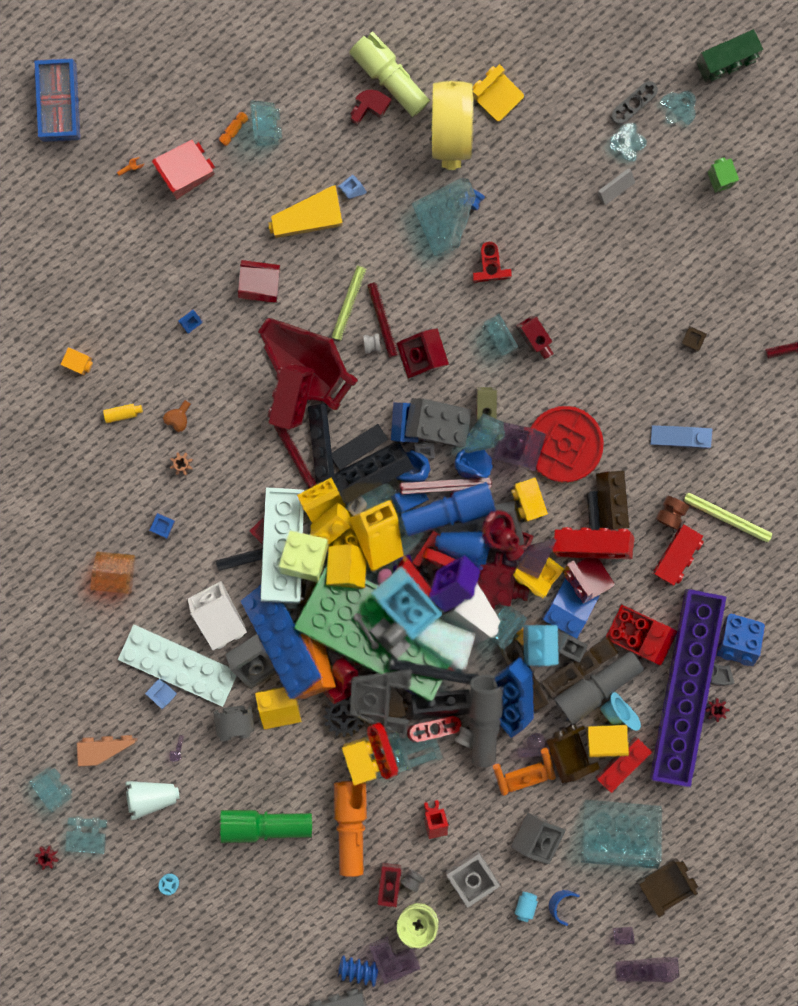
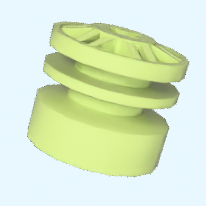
M415 903L409 905L402 911L397 922L399 938L404 944L413 948L427 946L434 940L438 931L439 921L437 914L426 904ZM421 920V924L424 926H420L419 929L415 928L416 925L413 924V922Z

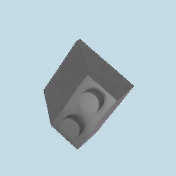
M257 634L226 653L230 670L250 689L277 673Z
M527 813L511 848L528 858L550 864L566 830L539 816Z

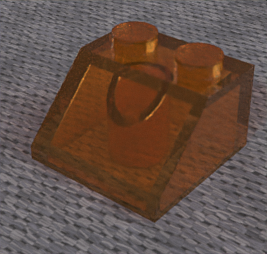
M97 551L92 568L90 590L132 593L135 555Z

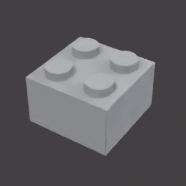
M478 850L446 871L447 877L467 908L500 887L498 880Z

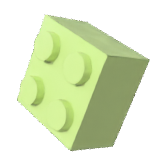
M289 530L279 565L281 574L319 582L329 547L327 539Z

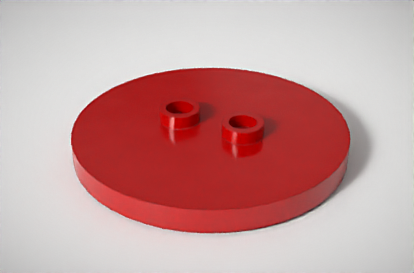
M559 406L542 413L532 424L527 437L528 456L535 469L544 477L561 483L575 482L588 476L599 464L604 449L602 431L596 420L584 410L572 406Z

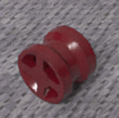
M515 581L512 599L520 598L523 601H528L529 588Z

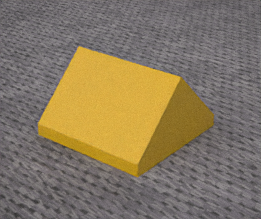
M352 544L328 547L326 585L365 588L367 559L362 548Z
M627 725L586 727L589 757L628 755Z

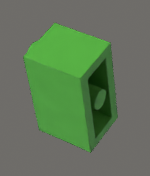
M724 157L714 161V164L711 165L707 172L715 193L729 189L739 181L732 158L726 160Z

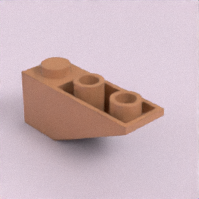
M122 735L121 739H113V736H103L101 740H94V737L82 738V741L77 743L78 766L99 765L137 742V738H132V735Z

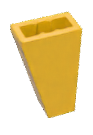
M336 185L271 216L272 222H268L270 234L274 233L275 238L343 226Z

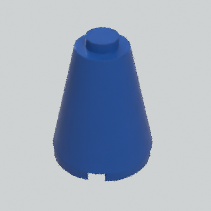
M442 532L441 535L437 536L435 542L439 552L456 560L465 555L480 570L483 569L481 564H486L490 546L485 543L482 532Z

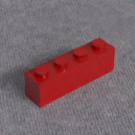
M569 527L555 529L553 552L557 557L632 559L635 537L631 531L623 528L617 531H610L607 528H600L599 530L580 528V530H573Z

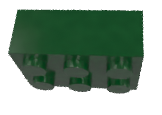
M752 29L701 52L696 60V64L704 81L710 80L712 83L721 79V75L727 72L728 75L737 72L739 67L743 65L749 67L755 64L764 49L755 29Z

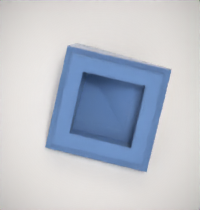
M354 175L338 186L349 199L367 193L364 186Z

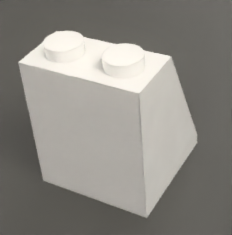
M222 581L188 598L191 615L212 650L223 648L228 642L240 639L247 633L245 625Z
M478 583L475 595L471 600L459 604L454 609L452 608L446 612L442 611V615L439 617L446 623L465 632L464 636L474 644L493 638L497 634V627L500 624L499 618Z

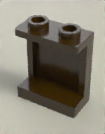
M569 725L565 727L566 731L554 732L553 737L547 739L562 784L575 782L600 769L598 761L592 763L588 761L579 732L585 729L584 725Z
M677 858L637 881L658 918L665 914L664 911L693 894L696 896L698 894L696 881L693 877L689 879L686 873L689 871L684 861L679 862Z

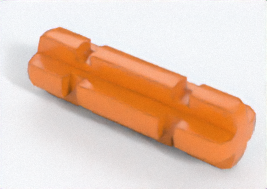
M239 112L236 116L237 119H234L225 130V134L220 136L219 141L223 145L227 146L231 142V138H234L242 128V124L246 123L248 116L245 113Z

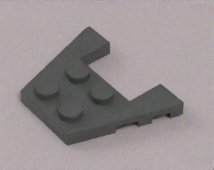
M412 670L354 677L352 680L350 714L371 724L374 722L381 723L385 730L389 732L392 730L399 733L400 737L407 738L409 720L389 717L390 688L410 689Z

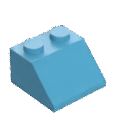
M523 625L525 664L536 666L557 665L558 625Z

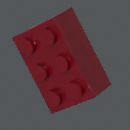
M290 364L278 370L276 375L278 383L272 393V399L274 400L273 405L268 411V424L289 430L302 425L314 369Z

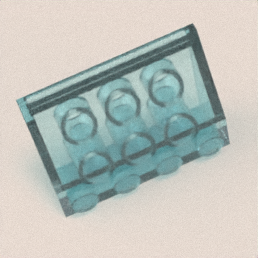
M585 800L581 863L658 869L662 861V806Z

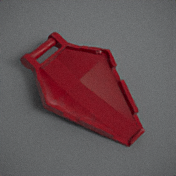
M267 318L258 333H260L266 345L264 348L276 372L281 367L290 364L314 369L308 400L324 401L331 409L338 410L341 406L340 402L350 388L355 386L358 379L347 372L333 339L273 318ZM344 380V385L333 399L331 396L336 392V390L339 388V386Z

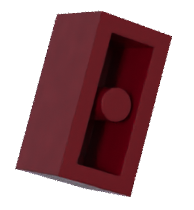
M382 863L378 905L397 907L401 865Z

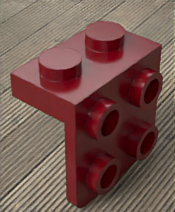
M586 558L577 564L572 561L566 565L563 571L565 578L570 582L583 604L612 589L615 585L599 558Z

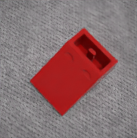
M621 604L606 637L611 642L661 666L678 631Z

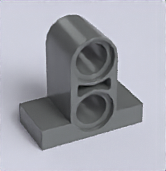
M383 618L369 631L394 659H398L411 646L404 639L407 636L406 630L397 622L390 625Z

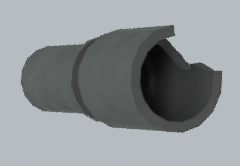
M629 651L597 674H591L590 679H581L553 700L556 705L559 704L568 717L567 721L573 726L599 708L601 700L604 698L606 700L609 699L610 694L642 673L644 669L636 656Z
M492 675L476 676L470 682L469 714L472 717L470 723L473 727L471 760L474 765L479 767H490L496 762L497 734L499 733L503 703L502 688H497L495 676Z

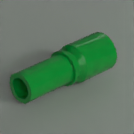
M221 810V843H256L259 839L267 841V839L312 838V813L267 814V811H264V814H259L257 810Z

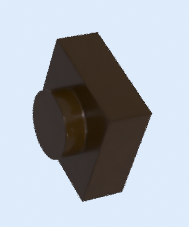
M689 326L681 345L699 352L707 333Z

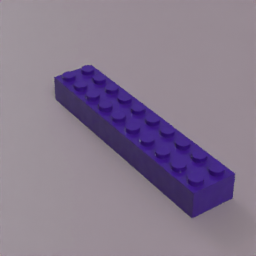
M685 589L650 772L652 780L691 787L727 596Z

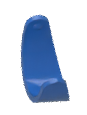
M562 890L556 892L551 897L549 911L552 917L559 923L568 926L567 922L558 918L557 906L566 896L580 897V895L569 890Z

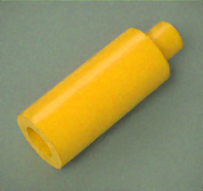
M134 403L103 410L106 423L137 417L138 413L143 412L142 405L135 406Z

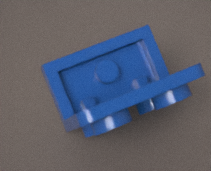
M729 614L726 620L723 641L718 647L716 656L722 657L725 660L740 662L746 666H754L761 654L765 629L764 623Z

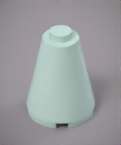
M135 781L125 783L126 786L130 787L126 791L129 813L133 812L134 815L130 817L131 820H136L176 803V799H179L178 787L174 788V784Z

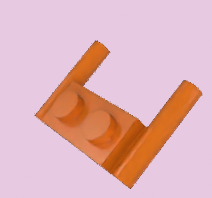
M541 749L544 765L540 762L506 773L505 778L500 764H494L493 770L501 795L505 796L508 792L526 788L548 779L554 780L556 775L548 749Z

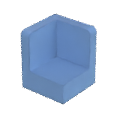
M158 679L145 694L163 709L177 693L162 679Z

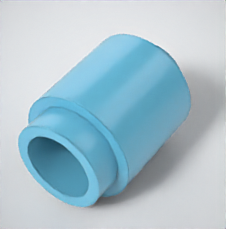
M522 892L514 913L518 915L517 919L525 922L533 919L538 903L537 895Z

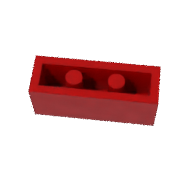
M681 524L652 574L670 585L675 586L676 583L679 584L684 577L683 570L685 567H689L694 560L692 557L695 550L699 551L703 545V535L685 524Z
M635 737L628 744L629 753L627 756H616L596 776V779L610 793L652 753L639 738Z

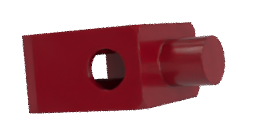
M530 316L515 326L533 352H539L544 360L554 354L549 347L552 340L537 316ZM539 336L540 342L537 344L536 338Z

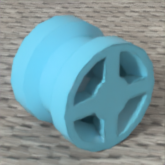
M166 874L159 881V890L165 895H171L178 889L179 880L174 874Z

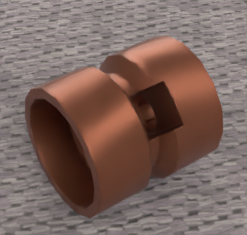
M667 495L663 503L664 509L659 511L655 520L678 530L682 523L681 516L686 515L690 506Z

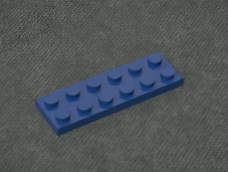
M261 585L241 600L290 699H295L319 681L322 676L299 632L293 629L295 624L282 602L261 601Z

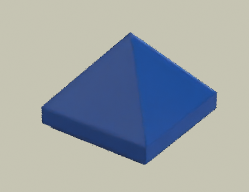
M191 310L178 320L187 333H190L203 323L194 310Z

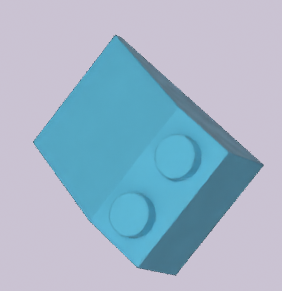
M402 567L372 592L379 603L406 630L412 640L442 615L439 609Z

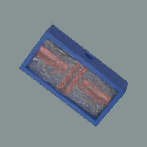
M74 59L34 61L39 139L42 142L80 140L77 64Z

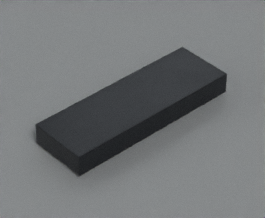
M376 424L332 452V459L339 470H342L388 441V438L379 424Z

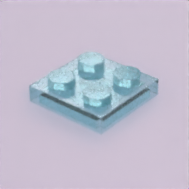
M504 606L497 615L500 620V624L497 627L498 632L493 638H490L502 649H505L512 642L515 634L523 628L527 620L525 616L510 606Z

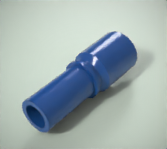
M485 482L453 492L451 498L446 499V497H443V499L432 502L429 505L401 513L409 537L450 523L454 525L456 521L462 523L470 522L488 516L490 512L496 511L488 483Z

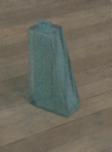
M435 620L413 641L455 671L463 672L466 668L476 633Z

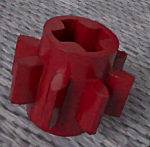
M715 697V702L713 703L707 701L709 708H706L705 711L710 713L707 717L708 719H711L713 716L716 722H719L721 717L726 719L725 712L730 711V709L724 707L726 701L719 703L717 697ZM714 706L720 707L719 710L721 712L719 714L714 713Z
M52 845L48 846L46 850L41 846V853L34 855L38 857V861L35 864L42 865V870L48 865L52 869L54 867L53 862L59 861V858H56L55 855L58 850H51ZM46 853L48 854V858H51L47 862L45 861V857H43Z

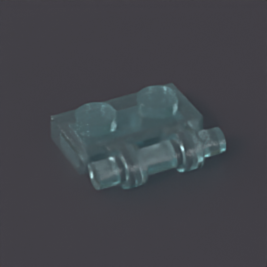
M82 816L68 818V825L75 826V831H67L65 851L105 853L106 833H99V827L107 828V820H100L97 817L83 819ZM82 826L92 827V832H81Z

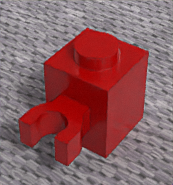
M438 800L434 801L435 808H429L428 802L424 803V823L429 839L448 835V822L444 809H439Z

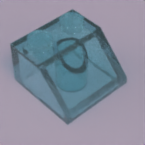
M250 101L256 146L279 145V139H282V129L277 126V120H280L279 108L276 109L275 103Z

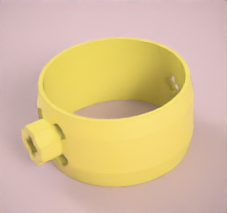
M457 81L433 83L432 158L442 160V168L447 170L461 168V160L471 159L472 83Z

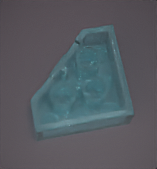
M460 178L412 203L434 256H443L459 248L463 230L466 228L470 216L471 206L476 198L468 178Z

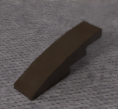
M513 634L496 642L507 666L518 658L524 661V654ZM533 674V709L535 712L549 705Z
M606 637L586 650L580 662L573 659L543 680L542 684L553 698L617 655L618 651L609 638Z

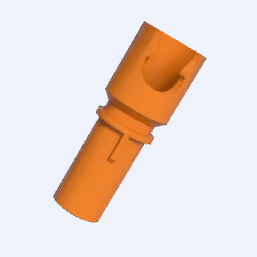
M353 781L334 783V819L339 823L336 826V831L339 832V875L347 877L360 876L364 874L363 831H365V826L363 822L367 819L366 783L354 785Z

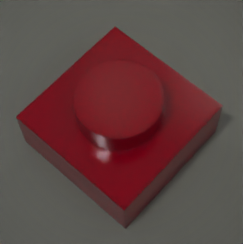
M264 518L249 530L262 545Z

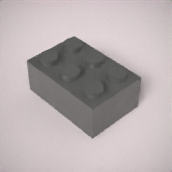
M411 398L405 436L454 447H465L472 409L423 398Z

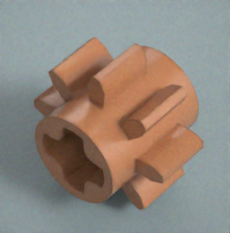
M177 452V458H170L174 462L170 469H177L176 475H179L180 471L187 475L186 470H193L190 463L194 460L187 459L188 453H185L182 457ZM185 459L184 463L186 466L179 469L178 460L182 461Z

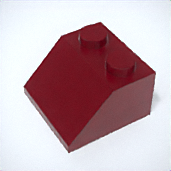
M438 328L422 331L396 342L408 379L449 365Z

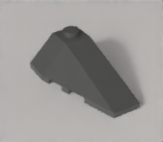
M510 501L496 504V511L507 512L512 517L514 532L519 538V545H523L524 539L516 502ZM498 515L496 517V519L502 518L504 520L502 515ZM487 516L466 523L456 521L454 525L450 523L439 528L441 533L482 532L484 520Z

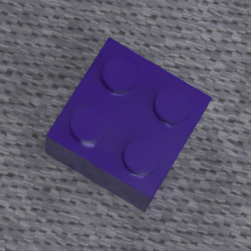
M465 555L436 571L429 598L444 612L458 607L459 604L471 600L475 595L480 569Z

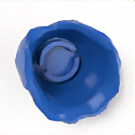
M480 447L461 450L457 453L454 461L456 471L460 476L467 479L487 478L490 476L493 468L492 458L484 448Z
M413 450L406 452L413 469L396 477V479L405 483L424 482L431 471L428 459L423 454Z

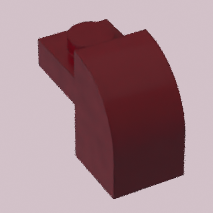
M365 90L359 93L355 98L359 107L356 105L351 111V122L358 126L368 111L381 119L391 105V99L377 90Z

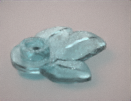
M683 91L680 94L671 92L661 99L660 104L668 108L666 112L667 123H677L682 119L685 124L689 125L695 119L694 105L696 98L692 92ZM683 98H688L689 103L684 104L682 101Z
M634 123L623 125L619 132L615 133L610 139L612 149L620 152L627 161H636V151L643 149L647 145L646 139L636 133L637 125ZM618 139L622 140V145L619 144Z

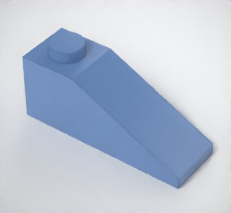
M652 425L650 445L709 449L711 448L712 429Z

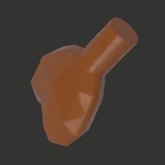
M184 400L179 409H173L165 413L163 417L164 423L173 426L177 432L184 431L187 426L185 413L191 403Z

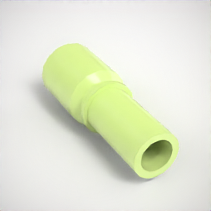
M373 31L367 38L363 36L349 51V54L372 79H378L380 86L384 85L412 117L416 116L430 102L428 97L411 80L410 75L404 70L402 65L396 63L395 54Z

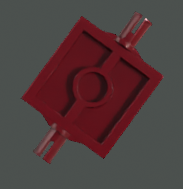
M495 552L494 562L486 563L485 565L481 564L483 569L479 572L477 582L493 610L495 605L511 607L515 582L513 574L517 568L502 564L504 555L502 552H500L499 559V552Z

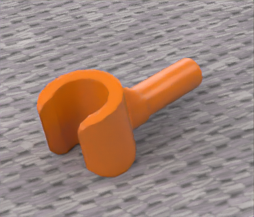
M140 157L133 158L129 161V165L119 170L117 174L120 176L129 170L140 169L144 164L137 166L136 160L140 159Z

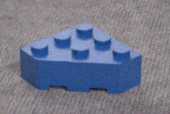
M518 658L495 675L497 688H502L503 707L500 725L510 738L521 732L534 719L533 672L521 658Z

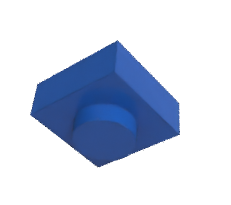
M157 513L149 531L168 538L175 520Z

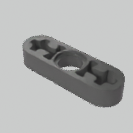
M651 81L643 83L613 110L611 114L612 121L616 125L625 124L656 96L658 92L657 85ZM645 87H652V95L648 93L644 98L640 96L645 92ZM635 98L639 101L640 106L632 108L629 105V101ZM623 105H625L628 111L623 116L624 120L621 118L616 119V112L622 113L625 110Z

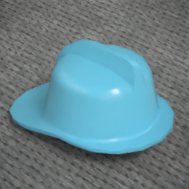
M613 692L611 699L601 707L603 715L613 725L626 724L632 730H639L641 728L639 717L623 701L619 694Z

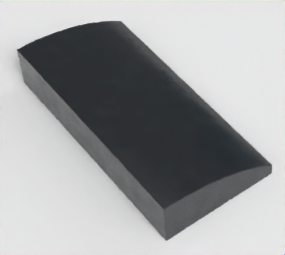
M396 441L334 474L335 480L333 481L344 503L347 504L412 470L413 466L400 442Z

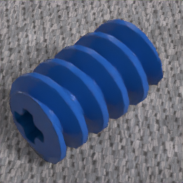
M345 956L341 957L338 976L341 975L342 981L349 976V982L351 983L354 978H356L357 984H360L361 980L364 979L366 986L371 981L372 987H375L378 968H376L374 961L369 966L368 960H365L363 965H361L360 959L353 963V957H350L347 962Z

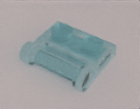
M430 726V732L434 734L432 726ZM415 731L413 735L418 737L419 734H424L425 731ZM408 737L395 738L406 771L434 759H443L436 738L421 742H412ZM433 746L434 752L411 760L408 759L407 755Z

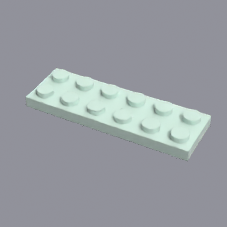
M266 488L261 582V601L300 603L301 578L281 574L279 565L289 530L303 533L304 509L297 495L304 492V490Z
M135 624L118 658L119 661L222 707L237 677L230 670V667Z

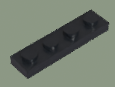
M317 404L308 406L316 482H323L329 478L335 480L327 405Z

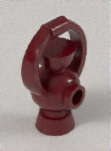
M501 510L490 512L484 520L482 530L485 543L490 547L504 551L509 561L519 559L524 553V548L519 545V538L514 532L512 517L507 512ZM498 515H502L504 520L502 518L496 519V517Z

